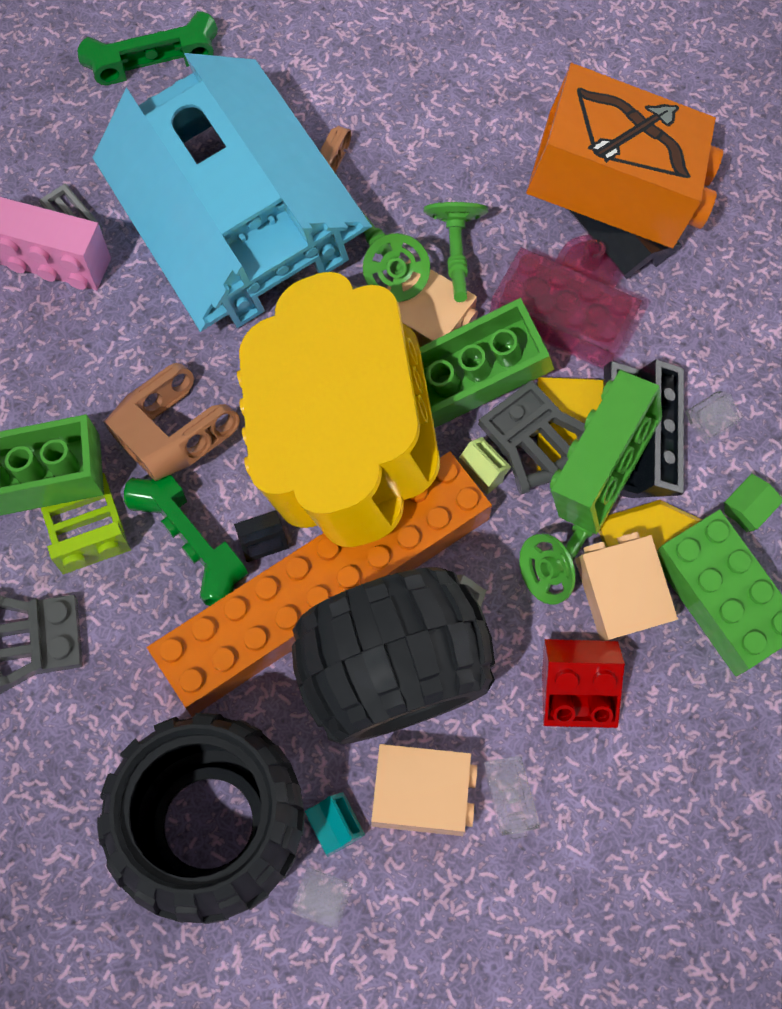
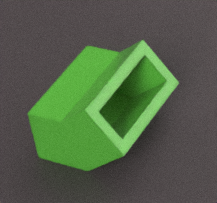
M751 473L724 502V513L735 520L746 532L754 531L781 505L782 497L769 483Z

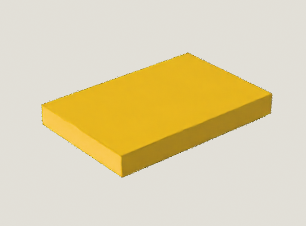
M539 377L537 380V386L561 412L585 423L592 409L597 410L602 401L603 380ZM555 423L550 424L565 442L571 446L572 442L577 438L576 434ZM538 433L537 445L553 463L561 458V455ZM537 465V472L541 471L542 469Z

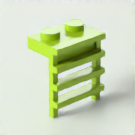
M104 473L103 496L41 508L52 545L47 546L50 558L63 575L131 551ZM104 498L106 500L107 506L57 524L53 522V516ZM108 517L112 518L113 523L59 541L58 535Z

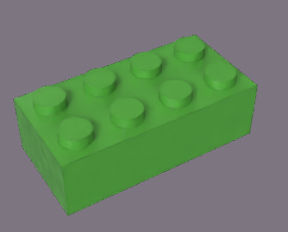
M521 298L420 347L434 428L555 370L550 355Z
M619 370L614 381L609 380L602 391V401L597 410L592 409L588 414L584 425V433L580 440L575 439L572 442L567 453L568 461L562 470L558 469L554 473L550 482V489L559 518L596 535L662 419L659 385Z
M87 414L0 431V516L104 495L100 434Z
M720 509L666 542L657 550L665 578L736 677L782 648V594Z

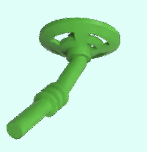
M441 202L426 205L423 208V212L434 219L446 222V228L449 229L450 257L447 261L448 275L452 279L454 300L456 302H464L467 299L465 278L468 275L467 259L463 255L462 229H465V222L488 214V207L470 202Z
M367 218L372 225L371 228L363 232L366 235V242L370 245L363 260V275L367 285L380 286L373 277L374 273H378L381 281L391 286L390 291L395 296L397 302L415 297L423 290L430 275V260L425 248L419 241L409 235L401 233L386 235L382 229L376 228ZM403 243L413 247L421 260L416 261L414 255L408 249L402 247ZM400 252L407 255L411 263L407 264L406 260L400 256ZM375 253L382 255L381 262L373 261ZM384 270H387V273L394 278L393 281L385 277L383 274ZM413 272L421 274L413 287L403 291L401 283L407 281Z
M574 524L572 527L574 533L566 546L557 538L545 533L533 535L524 542L520 551V570L527 588L538 600L546 604L555 605L564 602L570 597L575 585L573 560L587 537L592 536V532ZM541 542H548L552 544L553 549L542 551L537 545ZM532 559H535V570L540 581H538L535 576L532 565ZM562 583L563 592L557 594L549 592L551 585Z

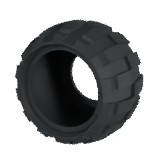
M427 567L385 576L348 589L306 611L292 629L296 640L292 645L293 670L303 702L317 726L325 728L328 740L339 744H350L378 737L452 711L485 695L495 681L491 670L495 664L492 636L482 609L467 586L459 583L457 575L453 571L443 568Z
M196 713L193 718L179 720L177 717H173L154 725V732L141 741L135 738L120 753L123 759L114 774H107L100 794L103 805L100 817H97L99 845L103 847L107 859V869L117 885L135 900V903L155 915L180 923L210 924L226 921L230 917L248 909L252 910L267 899L277 884L283 878H286L296 860L297 849L301 836H303L305 811L301 788L290 761L279 745H275L263 734L262 730L244 720L235 721L224 718L222 714ZM215 779L230 783L244 794L252 812V831L244 849L229 863L210 869L196 868L182 862L169 847L165 834L166 814L173 799L181 790L197 781Z

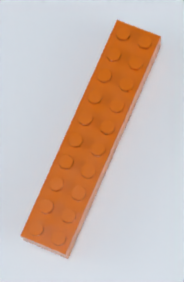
M451 451L440 457V468L434 482L421 494L403 500L404 509L402 517L397 526L385 537L361 546L342 547L331 542L322 533L146 647L191 717L291 652L292 645L296 641L292 629L300 617L315 605L361 584L416 569L489 520L492 504Z

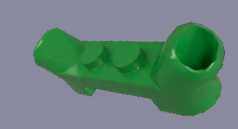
M197 11L185 26L110 44L87 37L78 46V59L82 66L93 70L94 79L97 83L105 86L127 81L125 71L179 58H184L185 65L188 67L189 64L184 53L213 55L214 50L211 42L217 35L218 28L210 14Z
M171 475L158 481L131 478L126 482L124 488L125 505L131 511L161 513L164 516V519L161 520L162 525L172 538L179 535L185 542V545L181 548L191 562L195 564L200 561L204 566L200 599L205 605L211 606L234 590V585L249 575L241 560L226 542H223L213 550L181 511L180 507L187 503V499L183 489Z

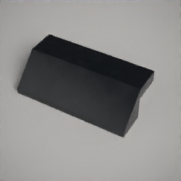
M568 210L626 279L649 261L657 267L682 247L679 241H677L674 248H670Z
M657 359L640 370L610 361L604 366L603 389L609 380L614 381L619 370L659 385L662 419L619 495L628 498L680 496L684 494V368Z

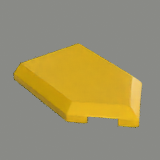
M657 500L608 515L599 530V534L606 548L618 545L617 538L638 532L640 538L652 535L657 551L663 544L702 521V519L664 501Z

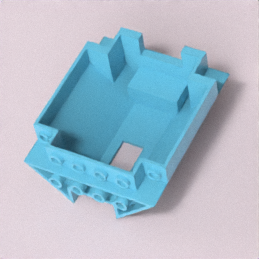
M184 53L193 73L176 81L172 86L159 94L148 98L139 106L126 87L92 158L199 331H203L227 315L230 316L235 326L239 328L265 312L258 296L312 263L318 273L330 272L348 261L349 258L344 244L371 228L372 225L255 59ZM213 127L226 147L201 163L196 164L183 143Z

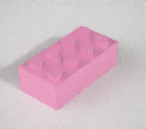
M0 197V265L7 266L17 273H25L26 271L37 274L47 281L53 282L55 279L64 281L76 289L84 290L90 288L98 290L111 261V256L98 222Z

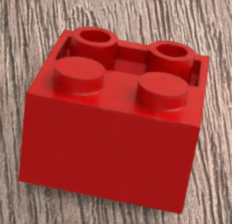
M544 639L542 663L543 726L618 728L625 666L618 641Z

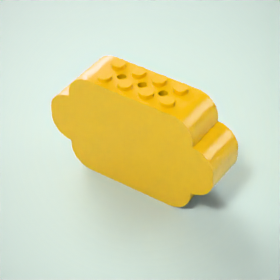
M335 272L315 274L293 283L278 299L275 307V316L266 318L254 325L246 333L240 345V370L237 371V378L243 394V398L239 400V405L245 417V427L242 428L243 440L248 451V456L244 458L245 468L254 485L289 524L300 528L318 526L326 537L336 545L342 547L361 546L388 535L397 526L402 517L404 509L403 500L424 492L434 482L439 472L440 456L419 342L413 330L407 325L402 324L399 304L393 293L385 287L366 285L354 289L345 276Z

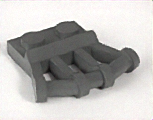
M532 380L481 417L478 423L482 430L499 447L500 452L507 456L515 477L517 489L521 495L529 493L530 488L550 483L554 473L558 469L562 470L568 461L567 453L570 446L550 424L555 423L576 434V439L580 440L585 431V423L561 412ZM538 433L561 455V458L553 463L532 440ZM522 447L542 470L526 475L517 449Z
M74 594L42 600L35 598L29 602L6 598L0 595L1 609L28 614V620L0 624V637L23 633L30 634V644L0 649V662L31 657V663L7 676H3L0 670V694L37 674L83 667L78 602Z

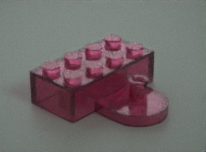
M589 235L575 237L563 246L555 262L520 247L492 297L490 312L521 298L544 343L604 370L606 364L610 361H615L636 320L642 300L615 289L621 278V272L605 255L606 247L604 243L600 241L598 246L596 244L597 239H592Z

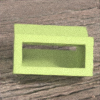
M483 437L471 441L459 456L461 466L487 495L503 482L504 476L511 468Z

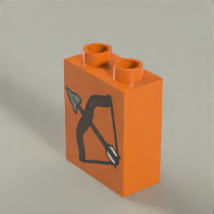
M570 63L549 112L526 194L674 248L687 225L698 229L705 225L715 204L717 192L707 187L711 184L719 169L724 152L723 149L711 145L716 117Z

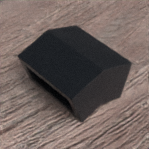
M276 510L234 524L246 562L289 549Z

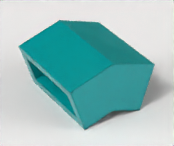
M344 792L331 795L317 805L305 810V814L327 857L365 836Z

